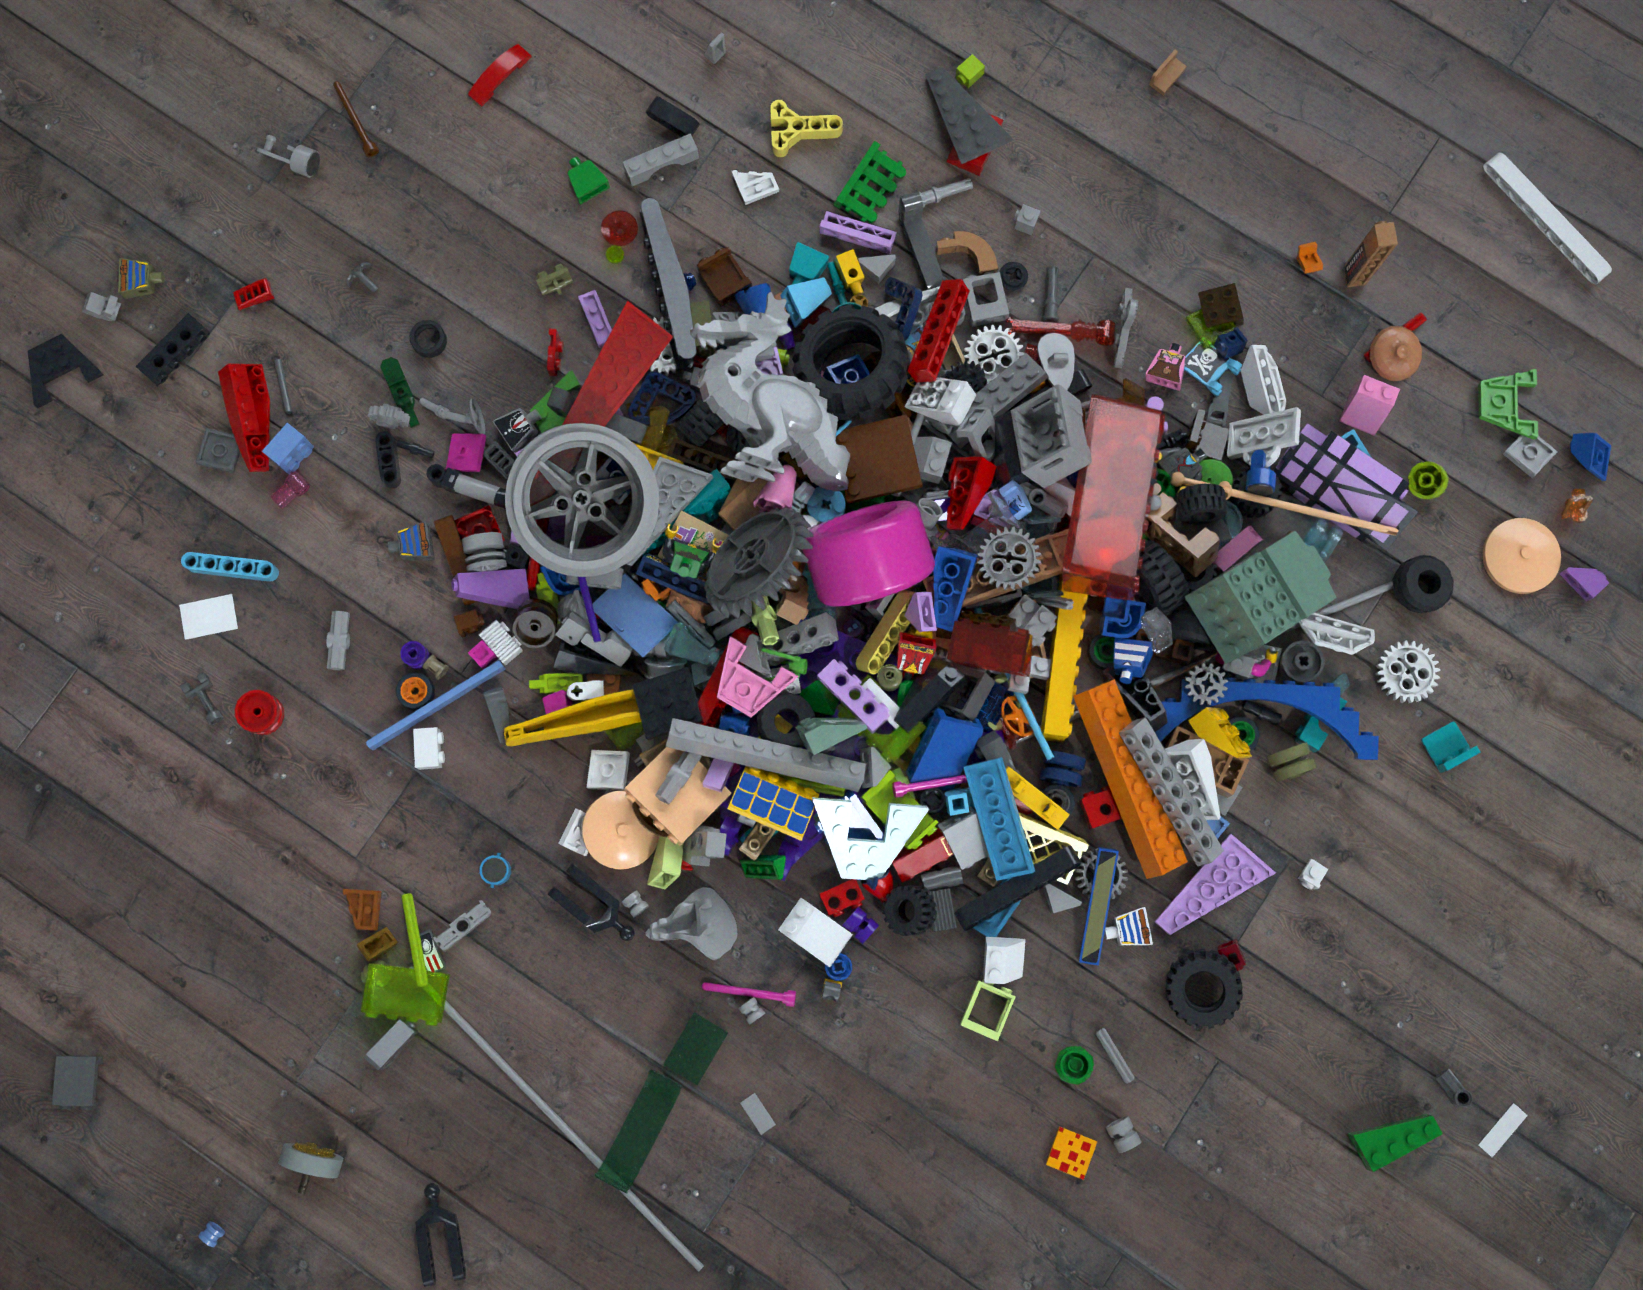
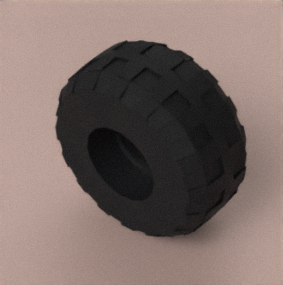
M1420 555L1408 559L1400 565L1394 574L1393 587L1395 596L1400 604L1409 611L1429 613L1438 610L1450 600L1453 593L1454 581L1450 569L1443 561L1431 555ZM1419 575L1423 576L1428 582L1429 589L1427 593L1423 592L1418 585Z
M1175 610L1169 615L1166 629L1167 639H1179L1195 643L1194 650H1217L1194 611Z
M779 693L759 710L757 716L758 733L763 740L802 748L804 745L797 729L790 734H784L776 728L774 719L778 713L788 711L796 716L798 725H800L799 722L803 719L815 718L814 711L803 697L792 693Z

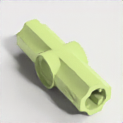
M764 596L765 610H762L751 601L753 610L751 619L758 628L762 644L766 646L776 644L779 635L774 622L777 619L776 613L770 606L768 597Z

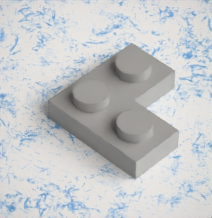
M1013 652L1007 690L1027 694L1030 677L1048 680L1051 660Z

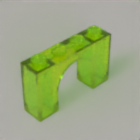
M869 674L861 681L862 683L860 684L862 686L869 678H871L881 689H883V687L878 682H876ZM854 690L849 694V697L857 700L860 698V693ZM842 703L836 708L838 718H856ZM869 704L863 707L864 712ZM920 722L909 733L899 727L895 732L885 735L875 732L872 734L868 729L857 733V735L860 736L862 734L867 739L866 744L869 747L877 748L881 752V756L888 763L891 761L894 764L925 731L926 726Z

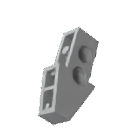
M700 825L684 841L682 860L690 865L709 867L710 859L724 858L726 834L720 833V829Z

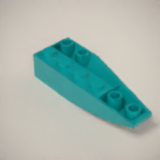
M717 469L710 473L713 475V479L683 510L707 524L720 516L718 513L731 490L728 482ZM677 516L676 519L670 524V527H669L670 530L672 529V527H673L675 521L677 520L678 516ZM665 530L642 555L663 546L665 538H667Z

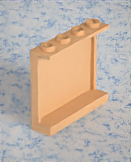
M666 747L625 787L624 791L626 792L625 797L631 803L636 802L640 806V812L646 817L650 816L654 820L653 824L660 831L664 830L668 834L667 838L674 845L678 843L681 846L732 793L725 786L722 792L703 787V781L708 769L698 761L691 772V776L683 788L679 789L672 802L668 805L660 801L655 794L665 781L666 775L674 763L678 762L684 752Z

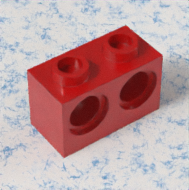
M856 879L846 881L819 894L828 915H833L834 918L844 914V909L850 906L853 910L863 905L861 901L865 900ZM849 889H854L857 892L855 900H849L846 897V892ZM830 898H838L840 905L837 908H831L828 905Z

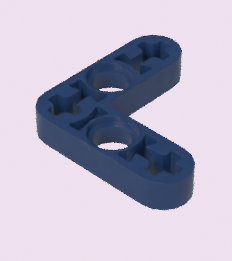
M890 277L885 283V292L902 301L895 323L906 341L910 335L923 295L919 288Z

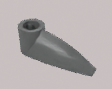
M500 686L483 693L499 742L502 744L505 743L503 729L509 726V710L503 687Z

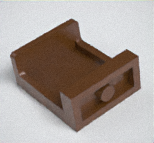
M729 247L718 249L714 255L701 259L697 264L699 274L720 307L733 301L736 293L742 290L745 293L746 290L752 287L750 279L744 275L731 254Z

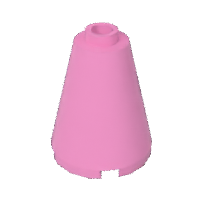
M784 465V474L775 472L773 474L775 482L768 481L757 495L753 504L755 508L756 506L760 508V513L766 510L770 512L774 508H789L792 510L797 476L792 466Z

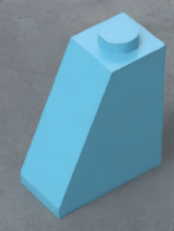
M819 278L789 285L780 296L782 299L785 298L787 300L785 307L796 328L812 315L832 293L825 278Z

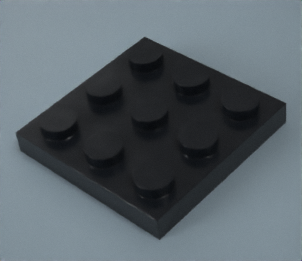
M688 667L632 684L647 740L667 735L673 718L696 724L704 723Z

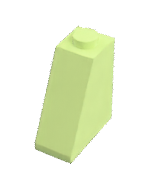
M659 836L647 885L666 889L680 876L684 842L681 846L678 843L674 845L668 838Z

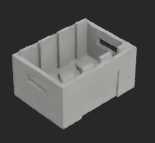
M1060 384L1053 386L1011 410L1021 472L1041 487L1046 488L1092 463L1090 448L1087 446L1082 422L1081 402ZM1048 398L1051 399L1035 409L1032 408L1040 404L1041 402L1047 400Z

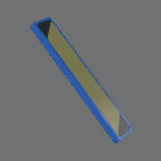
M1098 847L1079 955L1080 963L1099 965L1119 853L1116 849Z

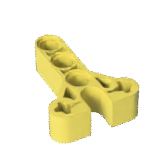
M775 100L771 104V127L783 126L787 128L783 131H771L772 151L777 157L786 156L788 150L801 139L838 138L842 134L843 121L838 115L799 116L789 109L782 100ZM815 125L820 126L819 129H813L812 127ZM832 125H837V126H839V127L836 128V129H833V128H831L830 126H832ZM800 126L802 129L796 130L794 127ZM779 140H781L782 147H778Z

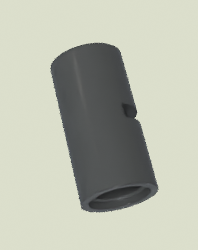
M959 865L944 868L940 871L936 870L920 874L923 888L929 892L963 884Z

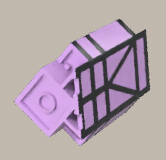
M1308 423L1299 432V445L1290 446L1273 470L1276 473V477L1289 485L1286 491L1311 508L1397 528L1398 534L1390 535L1330 520L1359 541L1363 542L1368 538L1386 551L1418 513L1417 510L1402 501L1408 492L1406 490L1409 485L1407 481L1331 431L1326 436Z

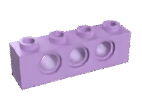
M833 659L817 675V679L858 720L866 724L867 729L873 734L890 717L888 713L890 710L882 702L879 704L874 699L876 696L868 688L865 690L860 685L862 682L854 674L851 676L846 671L848 668L842 661L839 660L837 662ZM837 677H844L847 682L845 685L839 686L835 680ZM851 691H858L860 698L857 700L851 699L849 697ZM870 704L874 707V712L867 714L863 711V707Z

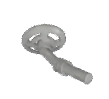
M425 398L419 400L420 405L433 411L436 416L442 419L468 423L469 425L473 424L480 434H485L484 418L475 398L470 399L469 413L466 416L450 412L449 409L436 405Z

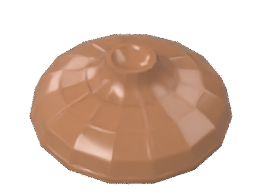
M1390 326L1381 330L1374 337L1370 346V360L1374 370L1381 377L1389 381H1401L1411 377L1418 370L1422 360V347L1419 339L1411 330L1403 326Z

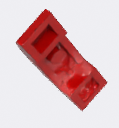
M519 44L511 47L482 73L469 91L468 96L482 107L494 95L493 91L516 68L520 69L532 57L531 54Z

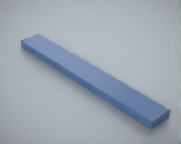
M496 661L367 740V746L372 750L377 749L506 668L500 661Z

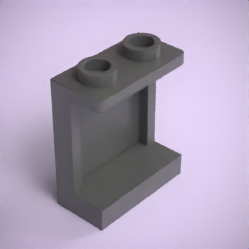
M56 1056L52 1105H59V1109H72V1106H79V1110H91L92 1106L99 1105V1101H96L98 1065L103 1064V1056Z

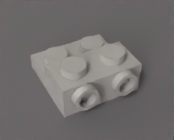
M1026 594L1022 596L1008 615L1010 618L1016 619V638L1030 649L1035 647V645L1039 647L1045 640L1043 636L1045 632H1051L1057 624L1055 622L1056 615L1045 606H1039Z

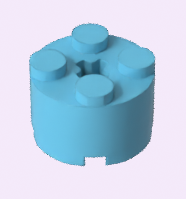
M821 487L816 488L807 503L808 515L812 516L819 523H823L845 514L843 494L840 491L827 490ZM823 505H829L830 509L823 508Z

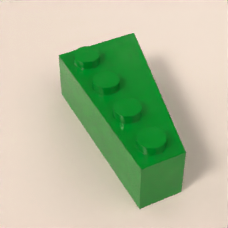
M1428 1114L1347 1133L1365 1168L1371 1172L1377 1171L1443 1134L1435 1118Z

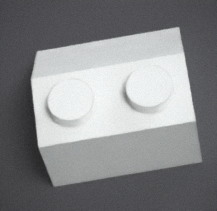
M986 937L983 965L984 983L1006 984L1022 977L1025 939Z

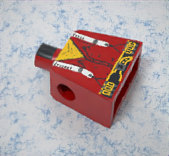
M899 632L897 668L903 670L902 677L904 679L912 680L914 673H925L936 652V639Z

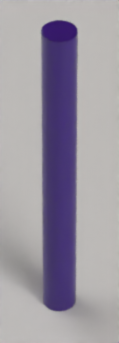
M578 577L593 641L597 643L601 641L586 577Z

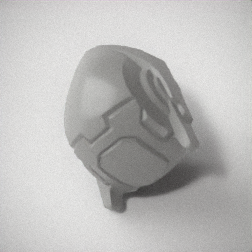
M574 590L573 594L560 596L558 604L559 622L562 623V620L570 612L589 622L582 594H579V590Z

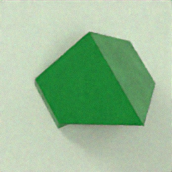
M819 680L813 682L799 693V696L808 701L814 712L835 714L839 700Z

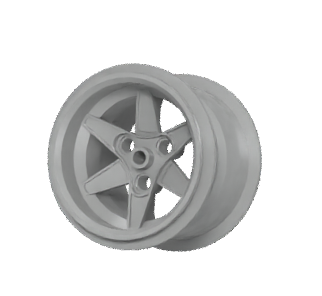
M573 423L549 429L535 437L523 448L509 473L505 492V507L508 522L516 540L531 558L557 573L576 577H590L618 569L642 550L656 525L659 511V490L650 463L641 450L628 438L600 425ZM584 447L574 476L547 460L562 450ZM597 450L614 459L626 476L596 481ZM539 469L558 493L530 507V488L533 478ZM587 473L590 476L588 484L580 483L579 477L581 474ZM630 489V510L622 526L603 502ZM579 493L586 496V500L584 499L583 503L576 501ZM560 499H565L568 502V506L564 510L557 508L556 504ZM593 506L601 508V514L597 517L592 516L590 513V509ZM566 515L564 545L548 537L540 529L535 519ZM588 520L613 535L609 540L597 546L577 548Z

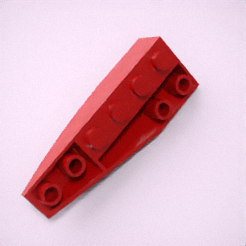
M228 363L218 371L227 415L236 443L249 472L269 471V458L262 450L269 444L270 397L262 364Z

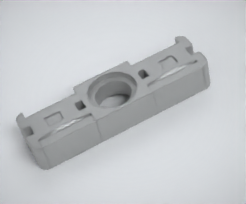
M482 900L479 901V905L477 904L467 914L464 912L449 924L450 928H447L437 936L438 938L434 936V942L443 952L450 949L491 915V910L486 907ZM466 921L468 929L459 931L457 929L458 922Z

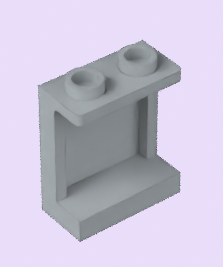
M972 806L969 807L968 813L954 815L938 824L955 857L956 863L962 870L970 868L975 862L989 857L977 812Z

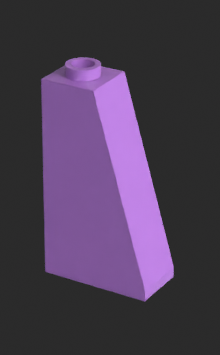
M525 569L457 573L451 582L452 590L455 591L456 597L517 610L523 602L530 600Z

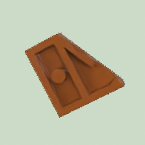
M343 889V894L347 897L350 914L353 915L356 929L378 931L382 891Z

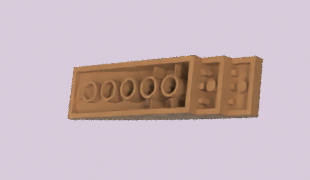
M1069 529L1035 539L1036 541L1033 546L1039 545L1040 547L1035 552H1039L1042 555L1036 559L1042 563L1036 565L1040 570L1039 572L1033 571L1035 579L1028 578L1029 585L1082 566V561ZM1018 546L1016 548V554L1022 555L1026 551L1025 546ZM1006 548L997 552H1004ZM1009 554L1008 558L1000 557L998 555L992 556V558L994 559H1006L1008 563H1010L1011 560L1027 562V559H1014L1011 554ZM978 558L962 607L1013 590L1009 585L1006 591L1003 585L996 588V581L991 585L989 583L991 577L985 579L983 576L987 572H980L979 570L984 565H979L978 561L983 558ZM1000 562L996 563L993 569L999 572L1003 569L1004 565ZM1016 565L1013 568L1014 574H1020L1023 571V566ZM933 575L925 578L923 583L926 591L932 593L934 607ZM1022 582L1023 587L1028 586L1027 583ZM1018 584L1015 585V590L1020 588Z

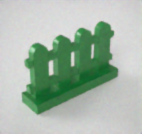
M876 141L873 142L833 204L838 209L842 205L845 206L846 212L849 213L851 210L862 218L860 221L864 223L865 221L869 223L876 221L878 216L873 211L875 206L878 208L886 206L887 199L883 196V193L885 191L887 193L895 192L897 185L892 181L894 176L901 179L906 175V169L902 166L903 162L900 160L898 163L886 156L887 152L885 150L880 152L878 149L881 144ZM870 161H873L875 163L873 167L868 165ZM880 166L891 174L889 177H886L876 169ZM861 175L865 177L863 182L859 180ZM869 180L881 188L879 193L867 185ZM852 190L856 192L853 197L849 195ZM862 196L871 202V205L867 207L857 200L858 197Z

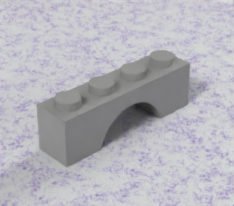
M688 134L623 162V166L633 187L649 180L651 175L660 168L671 164L685 165L699 159V154L691 134Z

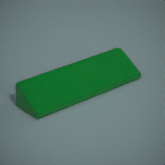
M759 855L754 861L747 856L740 859V864L746 878L783 879L786 857L785 855Z

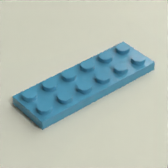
M999 757L963 767L996 881L1035 872L1003 758Z

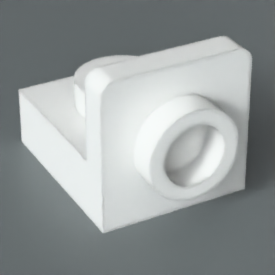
M1309 859L1298 879L1309 890L1319 889L1321 886L1320 882L1328 869L1315 860Z

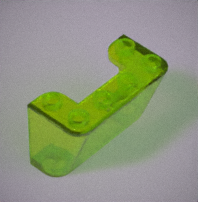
M369 963L361 1012L365 1013V1017L377 1018L378 1014H387L386 1018L398 1019V1016L406 1017V1021L418 1022V1019L426 1021V1025L437 1026L438 1022L442 1023L450 974L426 971L428 985L418 987L415 970L412 968Z

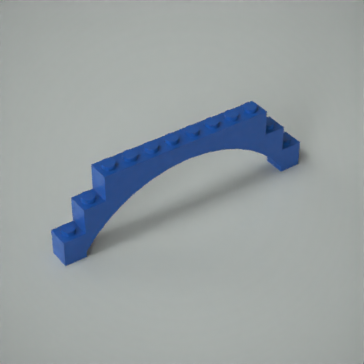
M1224 678V680H1228L1223 685L1228 688L1227 691H1222L1224 697H1217L1219 701L1217 703L1211 700V705L1208 706L1206 701H1204L1203 705H1199L1198 699L1195 702L1192 701L1193 695L1187 696L1190 690L1185 689L1184 686L1189 685V682L1182 679L1180 680L1179 702H1176L1174 698H1165V702L1162 701L1168 723L1155 732L1161 742L1180 723L1195 713L1204 710L1206 707L1238 700L1271 701L1304 711L1323 722L1347 744L1354 753V759L1378 760L1379 736H1373V732H1361V735H1359V712L1354 711V708L1342 707V711H1340V687H1335L1334 683H1323V686H1315V682H1303V685H1295V681H1283V684H1275V680H1264L1263 683H1256L1255 679H1244V682H1236V678ZM1207 679L1201 683L1204 685L1205 690L1211 686V684H1208ZM1193 686L1196 693L1199 694L1200 691L1197 686ZM1209 691L1207 697L1215 695L1217 691Z

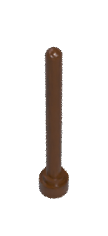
M335 81L333 86L363 142V152L368 158L376 156L379 153L376 143L369 139L339 81Z

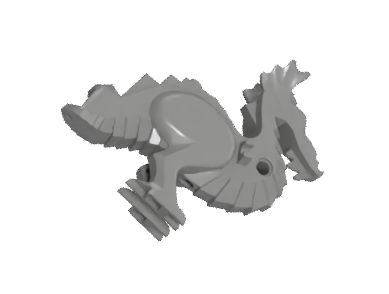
M769 292L766 297L765 313H755L752 311L750 315H741L733 322L713 320L710 323H705L703 326L697 322L690 330L692 338L698 340L702 348L706 347V343L713 348L717 347V343L728 347L726 350H717L702 363L703 368L698 374L700 378L697 387L700 388L703 402H707L712 412L716 413L726 425L730 424L738 429L751 446L743 448L741 452L736 454L735 459L741 461H729L726 467L721 469L720 473L747 482H754L757 478L775 482V477L765 471L764 468L784 474V468L777 459L779 457L778 453L789 451L792 459H796L798 467L802 468L804 475L807 473L812 483L814 482L819 487L827 490H847L849 482L846 477V471L850 461V453L844 445H837L835 442L838 417L827 413V399L819 396L820 390L815 388L816 385L814 383L803 382L794 376L764 374L757 368L755 363L771 359L775 355L773 348L777 345L775 342L777 338L791 331V328L787 325L790 314L784 310L787 300L785 298L776 300L772 292Z

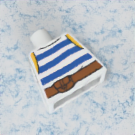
M1145 907L1113 918L1114 926L1105 928L1104 935L1106 940L1117 938L1118 945H1153Z

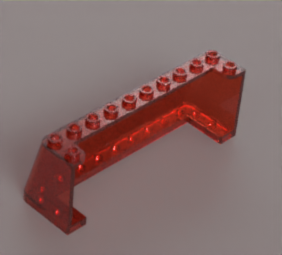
M1092 394L1085 430L1086 442L1090 448L1092 463L1081 468L1078 472L1062 568L1064 591L1134 600V595L1139 594L1140 576L1137 575V570L1142 568L1143 557H1140V551H1144L1146 539L1142 538L1143 532L1147 533L1149 521H1145L1146 514L1150 515L1151 503H1148L1149 497H1153L1154 485H1151V480L1156 479L1157 467H1154V461L1159 460L1160 450L1156 448L1157 443L1161 444L1165 427V415L1162 414V410Z

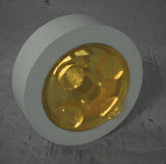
M295 1142V1144L285 1143L283 1145L278 1164L287 1169L303 1173L297 1192L305 1194L311 1175L323 1178H338L344 1158L335 1154V1150L330 1148L319 1149L317 1144L306 1142L303 1144Z

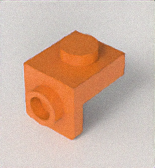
M1316 242L1298 246L1297 260L1304 274L1323 270V263L1317 254L1318 245Z
M646 578L642 581L643 590L647 595H651L655 601L660 598L664 600L671 593L670 588L665 587L662 590L654 581Z

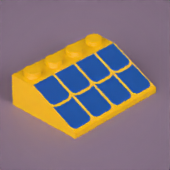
M745 766L727 809L802 841L815 808L812 797L818 798L819 793H816L811 788L800 786L793 780L779 777L774 772Z

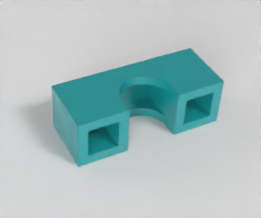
M1341 697L1340 711H1342V707H1345L1347 701L1342 699ZM1306 713L1304 716L1306 721L1303 726L1300 725L1295 732L1297 737L1294 741L1299 744L1308 742L1310 750L1315 753L1320 750L1328 734L1320 729L1318 719Z

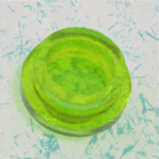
M610 246L606 251V258L610 263L618 264L624 259V251L620 246Z

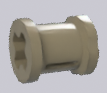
M431 655L424 663L423 668L425 670L428 669L439 680L446 674L449 666L443 665L436 659V656Z

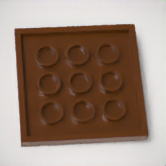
M907 415L846 428L836 436V444L844 445L850 453V461L846 471L849 484L848 489L845 490L848 504L923 487Z

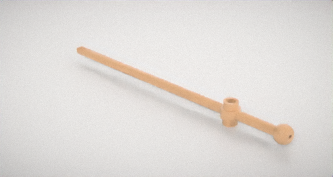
M1181 472L1173 473L1171 478V484L1175 487L1207 483L1186 478ZM1222 481L1219 484L1225 490L1226 500L1232 496L1385 534L1397 535V532H1399L1394 527L1232 489V486L1227 481Z

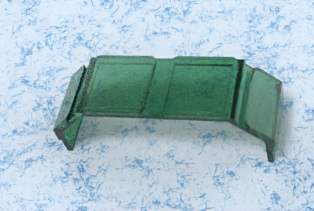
M653 1069L648 1072L649 1075L605 1160L595 1173L596 1178L626 1194L639 1174L683 1088V1085Z

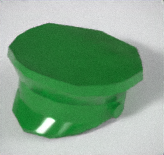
M1070 1046L1061 1050L1055 1064L1056 1071L1061 1080L1076 1085L1085 1082L1090 1077L1094 1067L1093 1056L1081 1046Z

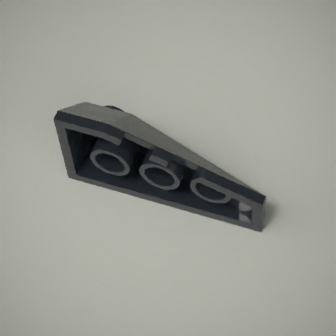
M561 639L553 668L579 674L633 675L635 660L628 658L622 666H618L581 643V640L578 644L571 645Z
M932 658L925 673L917 674L894 721L909 733L961 686L965 675L951 662Z

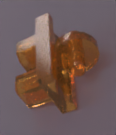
M1573 489L1571 492L1572 498L1565 501V509L1561 514L1562 519L1570 517L1574 522L1582 523L1588 517L1587 509L1593 502L1592 496H1586L1585 489Z

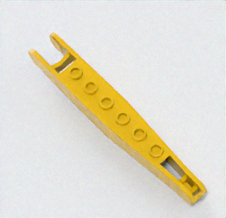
M632 689L592 698L549 714L508 726L503 730L506 745L517 746L605 731L642 721L634 690ZM544 727V730H542V731L526 733V732H528V731H532V730H535V729Z

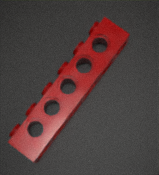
M962 279L942 280L908 368L909 374L916 382L936 381L970 292Z

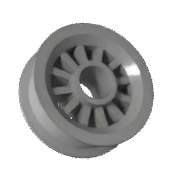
M656 656L644 660L647 664V673L644 676L647 679H651L682 669L687 660L672 656L670 659L657 658Z

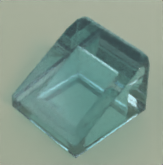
M1346 673L1340 674L1332 682L1335 684V687H1340V696L1350 686Z

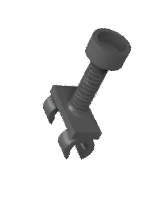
M202 672L197 675L202 685L192 689L191 685L185 682L180 687L186 698L190 700L198 695L208 713L206 716L208 724L214 725L220 722L223 716L219 710H214L204 692L211 688L213 684L207 674Z

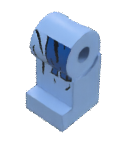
M1011 480L999 489L1011 513L1017 520L1022 519L1032 511L1023 487L1014 480Z

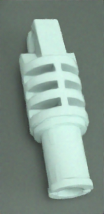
M803 482L794 491L792 511L801 513V508L805 507L804 504L808 503L815 490L811 484Z

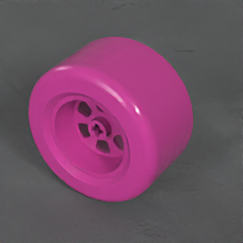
M892 501L876 504L825 521L809 530L814 537L804 538L813 548L802 549L804 556L808 558L806 563L819 601L824 605L833 607L865 603L895 594L927 578L935 567L934 556L920 510L915 503L910 501Z

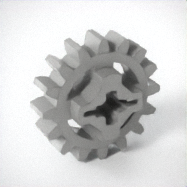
M383 404L380 407L374 405V407L370 406L369 419L374 420L379 426L395 429L398 426L408 427L409 414L404 413L399 407Z
M1205 663L1201 664V668L1197 665L1194 666L1195 672L1189 671L1188 674L1191 677L1185 678L1189 685L1184 686V688L1190 690L1187 696L1193 695L1192 701L1195 702L1198 699L1199 705H1203L1204 701H1206L1208 706L1211 705V700L1215 703L1219 702L1217 697L1223 698L1224 694L1222 691H1227L1228 689L1223 686L1228 682V680H1223L1222 678L1225 672L1220 674L1218 672L1220 667L1218 666L1213 669L1212 663L1208 667H1206ZM1205 671L1202 678H1195L1198 673ZM1213 674L1217 677L1219 683L1215 682ZM1207 679L1208 684H1211V686L1205 690L1204 685L1201 683ZM1193 686H1197L1200 691L1199 694L1196 693ZM1209 691H1217L1215 695L1207 697Z

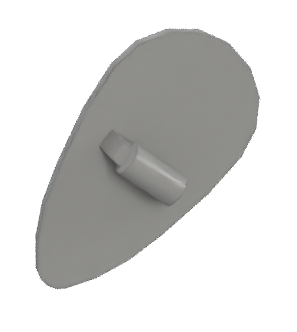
M1046 334L1040 339L1037 346L1040 363L1043 370L1048 374L1049 377L1047 379L1052 387L1060 384L1068 390L1074 373V347L1072 342L1062 334Z

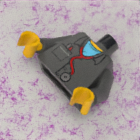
M1180 447L1166 448L1160 451L1153 450L1150 453L1155 458L1153 462H1158L1159 467L1165 470L1171 477L1173 473L1181 472L1186 478L1201 481L1202 467L1199 462L1207 457L1201 448L1193 454L1187 448L1182 449ZM1181 485L1180 487L1176 488L1179 492L1180 490L1189 486Z

